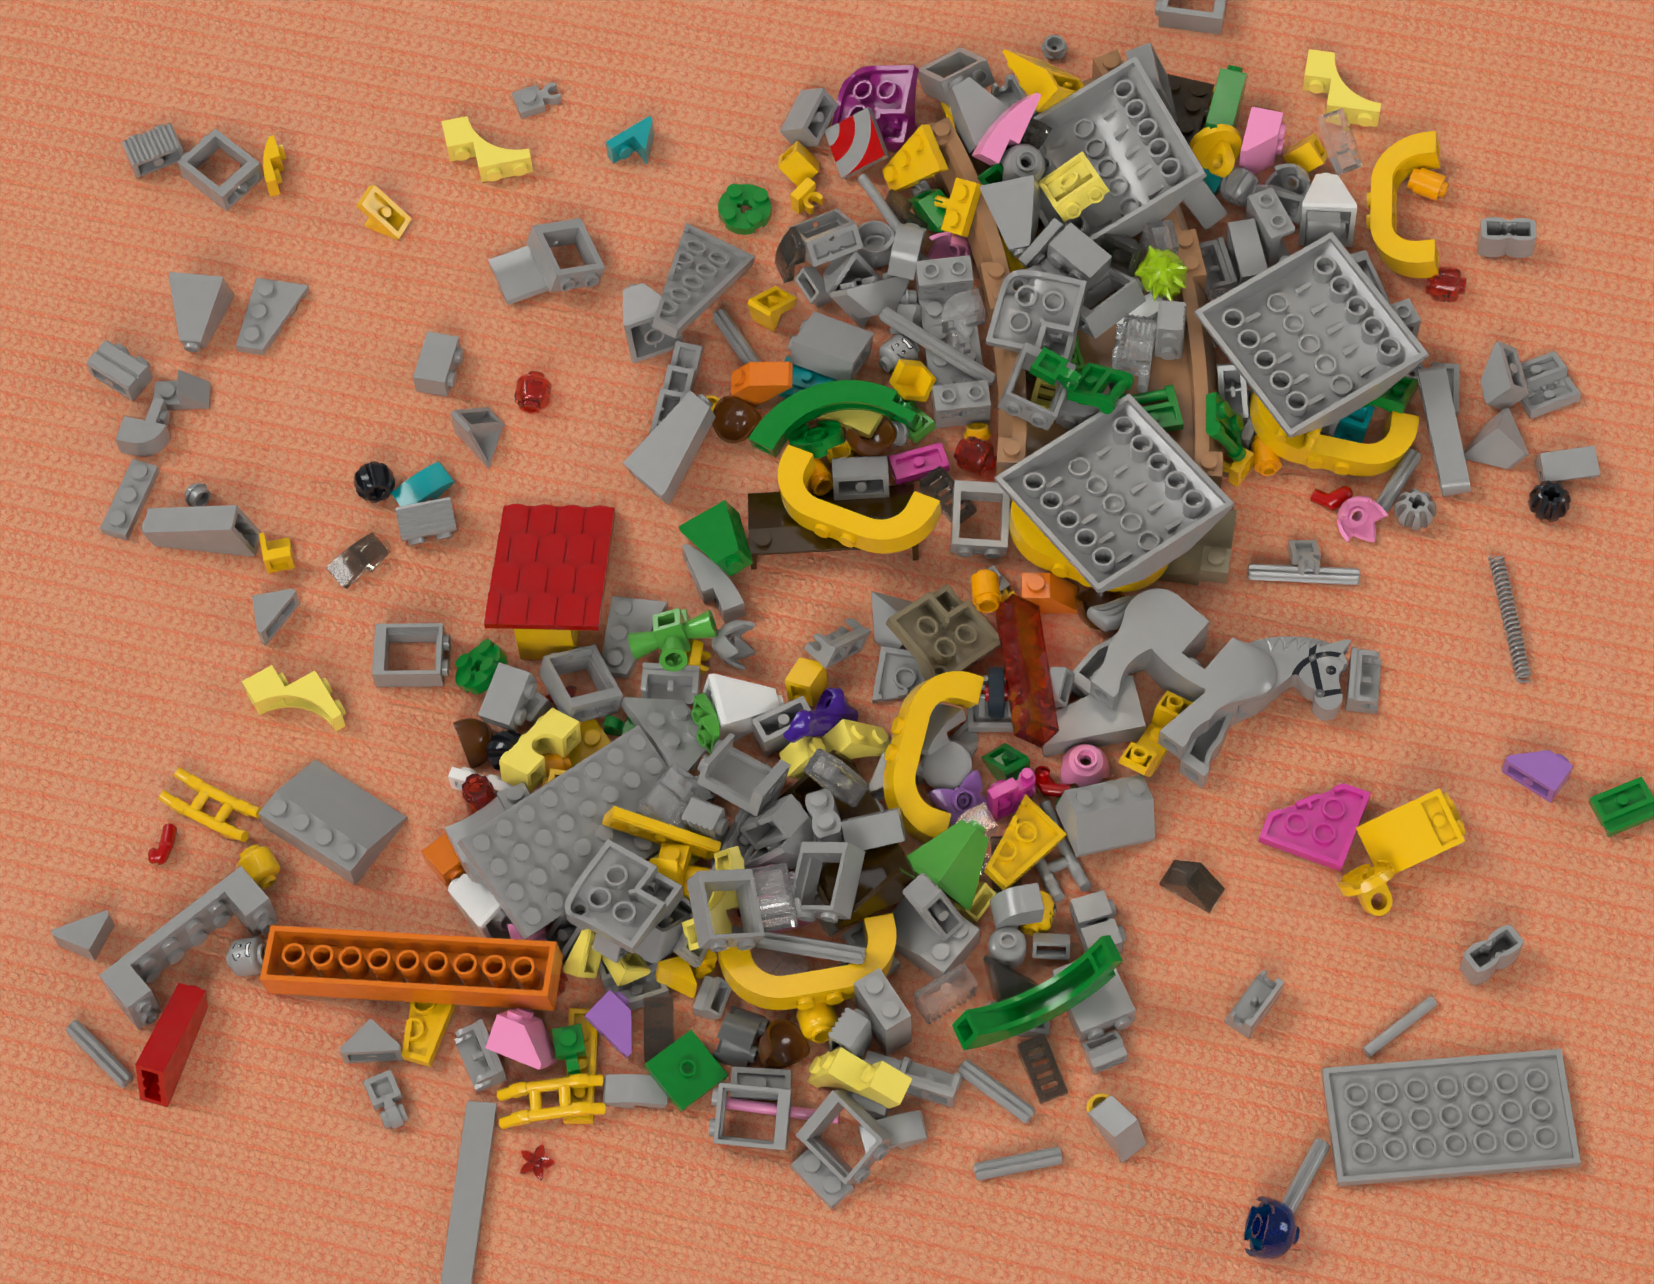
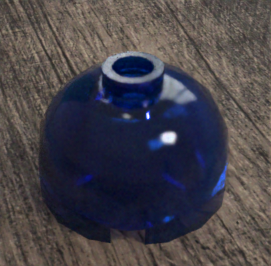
M1265 1196L1258 1197L1256 1200L1261 1201L1258 1207H1251L1246 1220L1244 1240L1248 1241L1250 1239V1249L1245 1248L1246 1253L1251 1257L1259 1259L1282 1257L1289 1251L1292 1244H1296L1298 1241L1300 1229L1296 1226V1218L1293 1211L1282 1201Z

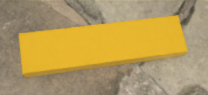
M613 806L604 814L602 821L603 826L660 845L662 843L690 845L692 849L691 855L707 861L714 857L713 854L719 852L721 847L720 841Z
M569 1008L568 1026L581 1024L586 1055L578 1057L580 1073L596 1074L598 1031L584 1018L591 1008ZM596 1086L570 1088L571 1104L574 1102L595 1103ZM594 1115L563 1117L564 1124H594Z

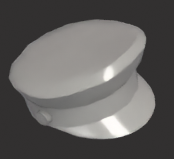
M877 220L861 224L858 227V231L864 248L856 252L872 268L888 265L895 232L888 224Z
M949 739L948 744L932 755H923L921 761L923 777L934 789L946 788L954 790L956 787H960L964 778L971 772L972 761L969 751L958 741Z

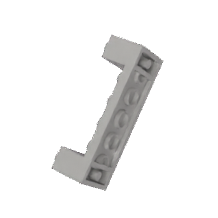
M970 255L916 261V287L922 328L983 366L973 298V273ZM925 348L927 368L936 377L935 384L931 390L936 428L963 426L971 423H990L991 402L988 380L977 381Z
M241 866L99 975L110 997L138 1030L143 1026L153 1023L157 1019L158 1014L162 1012L146 983L157 979L161 971L170 964L173 965L183 958L184 953L193 946L202 944L216 928L224 927L231 917L235 915L254 937H258L261 934H267L270 930V925H275L278 922L269 897Z

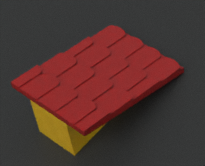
M523 504L504 505L490 590L488 592L484 626L485 628L514 629L520 659L543 660L544 656L551 653L572 650L578 647L579 630L599 631L615 508L603 505L593 507H581L578 505L552 506L548 504L526 506Z

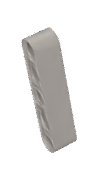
M1445 364L1417 369L1418 384L1442 497L1471 492Z

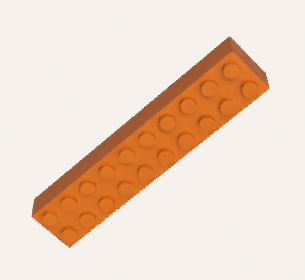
M270 925L260 981L267 992L271 994L502 1008L518 1007L522 1009L554 1011L563 954L555 941Z

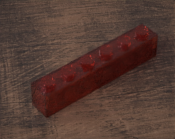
M1012 593L1004 602L999 604L995 613L1014 736L1042 748L1059 732L1040 609L1039 605Z

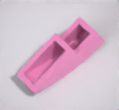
M1038 93L1027 95L1004 111L980 139L972 156L988 165L999 164L1007 145L1013 146L1020 143L1041 95Z

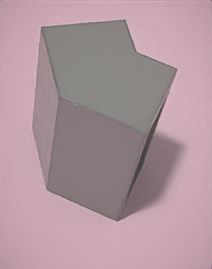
M803 267L795 277V281L809 302L815 304L818 308L832 301V298L826 293L824 280L815 267ZM809 282L816 291V293H814L811 287L809 286Z
M1051 666L1041 705L1055 709L1067 707L1075 673L1066 667Z
M1033 933L1032 958L1069 960L1070 934ZM1037 946L1066 947V951L1037 949Z
M705 975L693 1006V1014L710 1020L721 1018L732 990L728 983L720 977L713 978Z
M1116 1030L1082 1043L1085 1058L1093 1075L1126 1062L1128 1059V1053L1124 1047L1123 1040Z

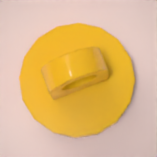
M1218 124L1217 128L1210 129L1209 126L1198 132L1191 140L1189 146L1202 168L1209 169L1212 174L1224 178L1233 170L1235 159L1241 152L1243 142L1238 130L1233 126Z
M1387 859L1376 861L1378 865L1371 867L1370 863L1363 864L1346 873L1341 882L1337 884L1343 896L1351 897L1357 895L1365 912L1375 916L1385 915L1392 907L1393 899L1386 882L1395 875L1396 871L1392 862ZM1376 893H1380L1382 904L1374 909L1371 899Z

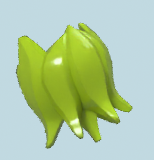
M1149 245L1148 253L1139 264L1135 275L1141 278L1140 282L1145 291L1151 292L1153 301L1157 297H1165L1169 301H1173V298L1180 294L1181 289L1186 288L1187 267L1184 261L1180 260L1169 249H1154Z

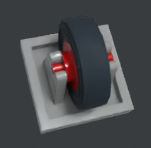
M990 667L988 676H982L985 678L978 705L968 708V732H1025V676H1004L1003 667Z

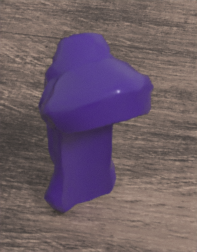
M839 687L828 688L822 693L816 710L807 711L803 709L796 713L789 729L783 733L784 738L791 743H795L805 736H824L842 719L857 722L858 711L848 704L842 689Z

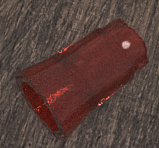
M478 773L467 776L465 782L461 785L468 817L497 797L492 783L486 776H481Z

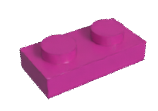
M941 442L888 457L896 485L950 470V465Z

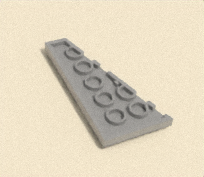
M686 223L653 319L652 327L676 339L753 266L755 256Z

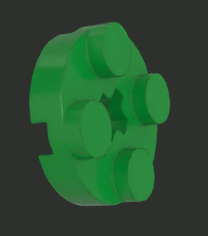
M751 184L729 185L718 203L719 218L725 224V227L733 233L741 235L755 233V229L761 226L762 228L765 227L771 218L772 208L768 192L764 188ZM746 205L752 209L746 210V213H741L740 207Z
M823 420L817 422L818 427L809 429L807 424L797 428L790 433L788 438L789 445L812 453L814 458H821L828 454V449L843 444L845 437L839 422Z
M485 639L468 654H462L455 663V666L458 668L455 677L456 684L467 694L471 692L476 695L488 690L498 663L507 664L505 651L491 640Z

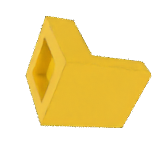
M1313 133L1289 147L1283 158L1286 163L1296 164L1304 168L1308 173L1324 164L1329 154L1316 134Z
M797 140L779 156L777 167L798 187L807 177L811 179L819 172L820 162Z
M899 359L889 383L898 391L903 399L926 402L935 384L936 377L921 361Z
M259 533L262 556L267 573L294 569L295 564L290 539L286 537L267 541L265 533Z
M802 657L797 660L785 678L788 700L792 701L804 696L809 706L815 705L828 685L826 668L817 661Z

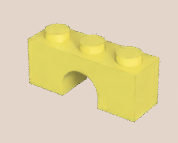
M551 708L544 716L538 718L535 725L527 733L521 735L518 742L509 751H506L499 760L501 780L512 786L524 782L529 793H531L542 782L543 778L546 777L545 757L542 755L552 753L565 758L581 742L580 721Z

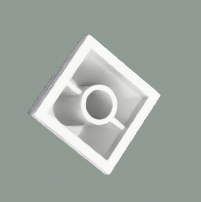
M1327 172L1316 174L1302 203L1298 245L1304 246L1307 211L1340 212V219L1345 221V237H1340L1339 241L1344 247H1352L1357 204L1337 174Z
M714 673L708 674L702 692L709 698L717 713L720 726L719 739L724 740L729 733L735 735L734 741L752 733V719L784 705L782 696L777 695L775 688Z
M462 874L460 878L453 879L449 884L448 892L479 937L511 939L507 925L513 923L488 887L472 882L467 874Z

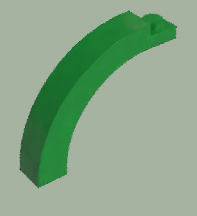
M830 381L813 385L787 397L764 416L748 439L753 447L776 458L784 444L788 441L790 433L817 417L842 410L871 411L905 424L913 430L918 424L919 418L913 406L905 402L898 404L900 397L898 391L867 381Z
M1101 936L1081 957L1052 978L1006 1000L983 1007L967 1009L952 1024V1027L963 1050L987 1046L1017 1036L1063 1014L1097 992L1116 975L1114 969L1123 960L1111 936Z

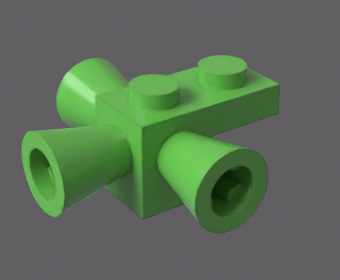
M680 608L653 615V631L628 633V642L635 660L660 648V665L667 671L675 672L682 670L688 663L686 652L691 650V639L717 637L718 632L710 610L690 619L687 609L680 610Z

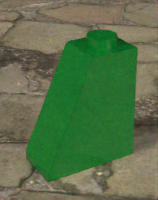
M1228 65L1227 69L1220 68L1205 128L1210 126V129L1217 128L1218 124H1226L1236 129L1248 78L1247 73H1243V68Z
M726 500L678 526L681 533L729 576L753 564L740 514Z

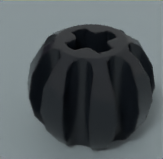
M372 461L361 465L355 473L354 486L357 494L362 499L377 503L386 500L393 492L395 478L392 470L386 464Z
M1549 480L1542 481L1540 485H1535L1530 492L1529 508L1531 512L1536 513L1535 517L1539 520L1557 521L1559 517H1564L1570 509L1569 503L1571 499L1569 491L1564 490V486L1561 483H1551Z
M508 730L497 732L491 737V741L486 746L488 752L486 757L494 769L500 771L499 760L501 756L518 742L521 734Z

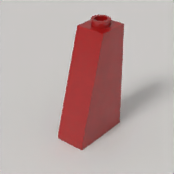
M178 983L135 1064L140 1100L164 1107L169 1106L208 1009L206 990L195 985H185L182 983Z

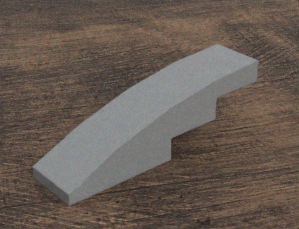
M680 341L675 342L671 364H668L663 388H660L650 433L689 391L693 392L704 349L703 346Z

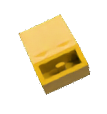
M1006 49L1002 51L1008 61V67L1016 74L1022 90L1027 95L1034 93L1041 95L1035 108L1039 113L1044 112L1085 87L1080 78L1039 58Z

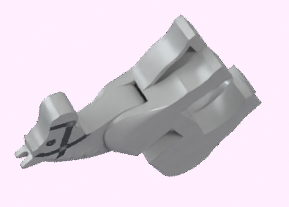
M1150 589L1138 595L1124 596L1105 604L1091 606L1087 610V618L1101 630L1106 632L1120 629L1107 641L1094 646L1072 671L1075 673L1071 694L1078 699L1091 694L1113 710L1118 704L1119 692L1126 677L1130 674L1146 670L1163 690H1168L1193 702L1160 730L1158 744L1181 760L1179 772L1200 788H1203L1207 783L1209 767L1220 753L1230 728L1234 724L1262 712L1268 704L1288 688L1295 687L1304 698L1312 701V711L1318 719L1322 721L1332 720L1339 714L1343 699L1339 679L1342 673L1346 672L1348 662L1345 654L1349 650L1350 639L1330 644L1323 640L1308 637L1281 636L1246 643L1232 637L1209 665L1203 669L1202 665L1195 658L1206 645L1209 620L1174 592L1166 589Z

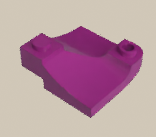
M880 65L859 68L843 82L837 98L838 107L834 113L832 126L867 107L872 108L886 149L888 151H899L918 128L915 125V94L919 69L915 65Z

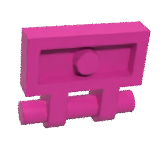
M1024 768L1016 781L1013 777L1006 781L999 780L988 789L987 814L992 823L1017 811L1018 805L1021 804L1025 794L1030 799L1034 797L1036 776L1032 769Z

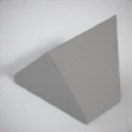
M489 407L453 410L451 417L455 434L489 469L505 424Z
M1509 408L1503 409L1489 420L1464 451L1466 460L1509 470L1529 455Z
M871 591L874 642L880 647L905 649L906 647L888 628L886 622L888 618L913 602Z

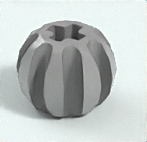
M1234 167L1228 176L1221 179L1220 193L1229 203L1245 207L1247 206L1248 196L1252 195L1254 186L1259 184V180L1249 170Z
M1411 489L1410 493L1404 491L1394 505L1395 517L1398 518V523L1403 527L1408 526L1411 527V530L1418 531L1420 527H1428L1436 515V504L1432 501V496L1427 492H1419V489Z

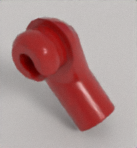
M1342 486L1328 494L1315 488L1310 501L1330 510H1336L1340 508L1342 503L1353 496V491L1348 486Z
M1038 766L1035 769V785L1044 796L1059 798L1062 797L1065 790L1070 789L1071 785L1055 783L1050 776V769L1048 767Z
M165 824L163 826L158 849L151 848L148 852V861L151 864L158 863V865H162L167 862L176 839L177 827L175 825Z

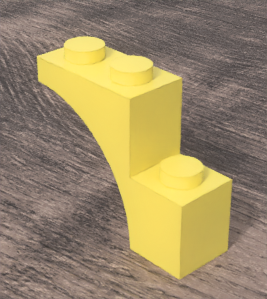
M1309 49L1303 90L1312 93L1329 94L1325 120L1335 123L1359 124L1363 127H1377L1381 103L1360 97L1343 83L1336 70L1334 52Z
M468 116L442 121L450 162L476 157L481 182L497 181L501 178L522 176L533 172L529 149H504L486 142L474 131Z
M271 665L242 681L246 694L259 715L279 708H300L318 714L335 731L346 726L343 719L346 711L339 699L335 701L332 699L330 694L333 690L325 677L320 679L316 671L289 684L282 672L277 674Z
M842 719L822 738L805 736L795 743L788 744L779 755L781 760L790 764L787 777L800 779L833 749L849 759L869 756L881 757L890 743L883 727Z
M739 846L713 854L716 870L745 869L744 859L740 854ZM736 890L713 891L708 901L714 934H732V925L726 911L739 908ZM691 918L681 922L684 934L688 940L689 950L699 949L694 919Z
M840 1047L831 1052L828 1051L820 1057L817 1056L813 1060L809 1068L811 1075L807 1082L816 1088L834 1087L847 1090L890 1109L901 1104L912 1078L884 1061L870 1065Z

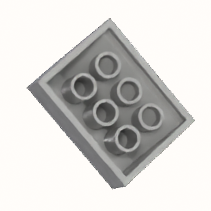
M314 760L279 788L258 813L264 828L353 885L358 883L407 820L406 816L317 760Z

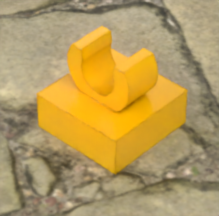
M807 177L790 194L791 209L797 214H800L803 210L808 214H813L814 206L810 203L817 202L819 205L823 204V197L820 193L816 192V183Z
M1245 449V458L1239 462L1227 463L1223 460V471L1229 473L1228 482L1236 487L1241 484L1253 468L1254 453Z
M693 639L691 640V650L686 652L688 657L687 665L700 666L702 675L709 668L703 666L700 660L707 661L711 658V654L707 651H702L703 642Z

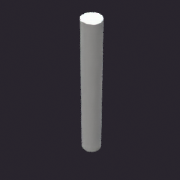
M1432 996L1426 998L1362 1048L1364 1054L1370 1058L1436 1007V1000Z

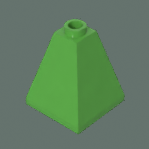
M972 819L970 823L961 820L906 857L916 875L919 876L925 873L949 899L969 911L973 904L989 838L984 835L986 829Z

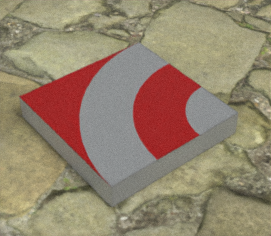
M867 107L824 130L842 179H847L889 157L872 108Z

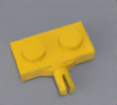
M956 178L950 198L940 195L936 196L935 199L943 203L934 201V205L946 209L941 230L968 238L981 194V184Z

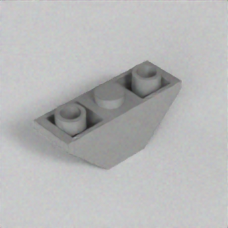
M888 272L882 274L883 279L880 280L877 279V276H871L861 279L862 284L857 285L856 281L840 284L841 290L830 292L831 298L858 319L880 315L885 307L896 311L910 279L887 275Z

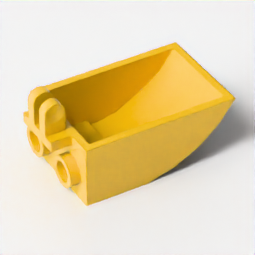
M1440 788L1356 827L1373 865H1378L1376 861L1380 859L1390 860L1395 868V874L1465 842L1463 836L1466 835L1464 823L1453 800L1449 798L1446 792L1442 793Z

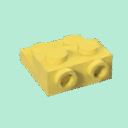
M1083 151L1038 181V184L1064 223L1069 219L1079 217L1083 209L1092 203H1099L1103 200L1104 195L1110 192Z

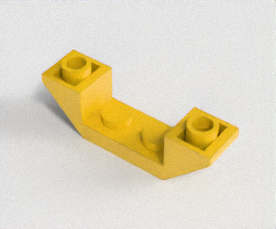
M1167 690L1155 707L1152 721L1137 744L1134 742L1130 743L1118 763L1144 776L1151 777L1168 753L1167 749L1158 744L1160 730L1193 702Z

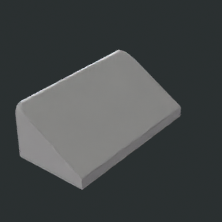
M1204 180L1183 199L1205 230L1228 214Z

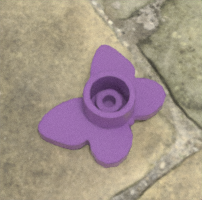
M978 770L971 771L964 778L960 787H956L954 790L938 788L928 792L929 798L936 807L944 809V812L951 814L950 825H955L963 820L967 812L979 814L987 809V799L980 795L983 786Z

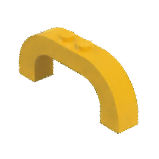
M1436 131L1413 134L1390 146L1376 162L1371 177V192H1367L1368 208H1371L1370 214H1366L1367 229L1371 230L1372 238L1381 261L1395 273L1411 278L1439 277V252L1435 239L1410 241L1397 235V193L1403 180L1412 174L1414 168L1420 170L1421 168L1428 170L1440 168L1441 147Z
M1254 391L1250 399V418L1253 428L1260 440L1276 455L1288 461L1306 465L1311 469L1321 468L1334 471V473L1339 475L1349 474L1366 477L1379 475L1391 470L1409 450L1418 431L1419 416L1392 411L1384 424L1383 439L1379 442L1363 444L1320 434L1311 454H1305L1301 451V447L1307 433L1292 438L1287 437L1285 442L1277 440L1276 434L1280 425Z
M787 445L780 459L778 484L781 499L788 514L798 524L813 531L819 537L835 539L846 547H856L868 552L881 554L900 552L923 541L935 528L942 515L940 500L914 491L907 506L898 515L882 520L866 517L818 499L807 491V483L816 468L812 453Z
M1012 500L1009 514V530L1012 540L1020 553L1036 566L1050 571L1058 577H1067L1079 581L1084 586L1092 587ZM1169 564L1144 580L1107 591L1131 592L1145 588L1158 580L1164 574Z
M951 671L923 681L907 695L898 716L892 723L891 732L894 734L892 742L888 745L884 755V759L887 761L883 776L885 801L888 809L900 807L905 832L927 843L947 830L951 818L950 813L935 809L925 803L916 788V771L930 715L935 706L940 702L951 703L966 709L978 705L985 677L964 671Z
M893 913L864 918L863 935L867 954L864 964L861 965L851 963L849 965L804 973L775 976L764 972L755 964L750 949L741 951L738 950V947H728V949L718 952V958L722 974L730 988L743 1000L757 1007L769 1010L795 1008L807 1010L814 1007L815 1003L818 1002L836 1005L844 1000L855 998L854 982L878 968L881 969L886 977L894 960L897 938L896 925Z

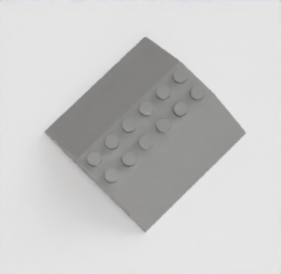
M1136 56L1030 119L1019 143L1032 145L1043 155L1046 171L1041 179L1080 152H1084L1110 192L1105 194L1103 200L1099 203H1092L1083 209L1079 217L1069 219L1064 223L1042 190L1043 196L1039 217L1045 227L1054 218L1062 223L1064 228L1069 223H1072L1102 249L1120 245L1167 217L1207 176ZM1007 145V147H1006L1005 150H1007V149H1009V148H1011V147H1013V146ZM1026 159L1021 160L1022 166L1029 167L1030 164Z
M1333 232L1194 311L1196 317L1289 438L1334 424L1377 399L1429 355Z
M1130 394L1116 402L1117 406L1111 414L1098 412L994 477L996 483L1097 593L1138 582L1152 575L1188 552L1234 507V502Z

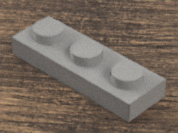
M132 459L100 527L102 534L128 541L160 472L158 466Z

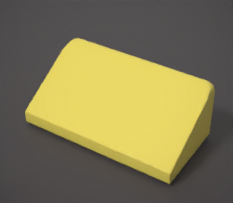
M628 952L617 963L603 955L601 957L617 986L626 985L651 972L647 963L636 953Z

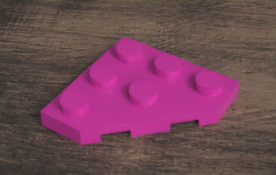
M1342 783L1333 787L1330 791L1320 795L1314 794L1282 810L1279 808L1271 811L1267 816L1258 842L1341 872L1356 835V827L1361 822L1371 793Z

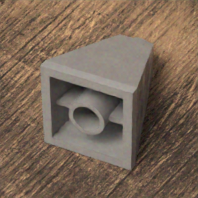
M960 76L948 84L951 89L947 92L956 132L968 156H970L988 128L1008 107L972 78L964 79L963 76Z
M1034 175L980 186L981 193L1004 241L1015 258H1019L1036 239L1043 193Z
M169 272L179 340L183 344L184 350L199 352L200 348L206 349L228 309L234 293L222 276Z
M644 283L632 284L623 289V325L632 363L672 351L676 341L683 342L682 334L675 339L652 327L653 319L662 296Z

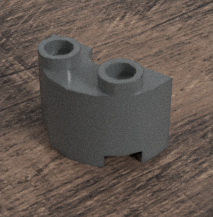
M731 1006V1013H726L717 1036V1038H720V1041L713 1053V1057L717 1062L732 1067H748L750 1062L755 1063L758 1056V1046L755 1045L756 1041L769 1026L770 1020L766 1016Z

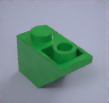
M930 188L909 199V202L921 228H926V230L932 232H944L941 230L946 209L936 207L934 201L943 203L935 198L938 195L946 196L941 189Z

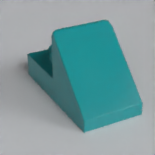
M648 116L606 141L607 155L613 164L621 159L628 158L634 151L639 154L646 164L648 163L654 138L653 119Z

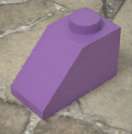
M1545 750L1508 755L1502 772L1551 803L1570 778L1573 765L1563 755Z
M609 990L590 1009L584 1018L627 1059L632 1053L631 1010L627 1007L630 1002L619 991L614 994Z

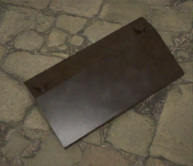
M914 484L889 486L890 497L834 500L833 489L822 496H817L809 490L807 491L823 501L872 519L882 520L892 518L905 509L914 493ZM780 492L748 493L749 549L753 560L751 570L757 569L756 557L758 555L861 550L856 547H846L839 541L829 537H819L813 531L798 524L786 511ZM917 544L911 547L913 561L918 560Z
M834 749L778 798L780 799L792 794L808 814L805 805L806 795L827 788L833 795L841 821L881 811L854 761ZM813 832L814 842H817L815 834ZM899 842L863 850L865 851L851 919H838V922L834 923L836 928L842 929L905 898L903 890L917 878V875ZM822 863L817 892L824 905H831L840 863Z

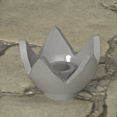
M1017 144L1005 150L1000 160L1004 167L1003 181L1034 175L1038 182L1046 171L1043 155L1037 148L1029 144ZM1026 159L1030 164L1029 167L1022 166L1021 160Z
M1291 163L1274 166L1275 172L1266 180L1264 185H1276L1306 196L1311 186V181L1304 168Z
M734 620L722 625L720 630L717 629L718 636L712 638L713 651L717 652L719 658L727 664L745 670V666L737 660L752 656L756 652L740 636L753 629L756 623Z

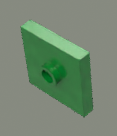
M692 1030L681 1036L644 1065L645 1069L680 1112H683L728 1077V1074Z

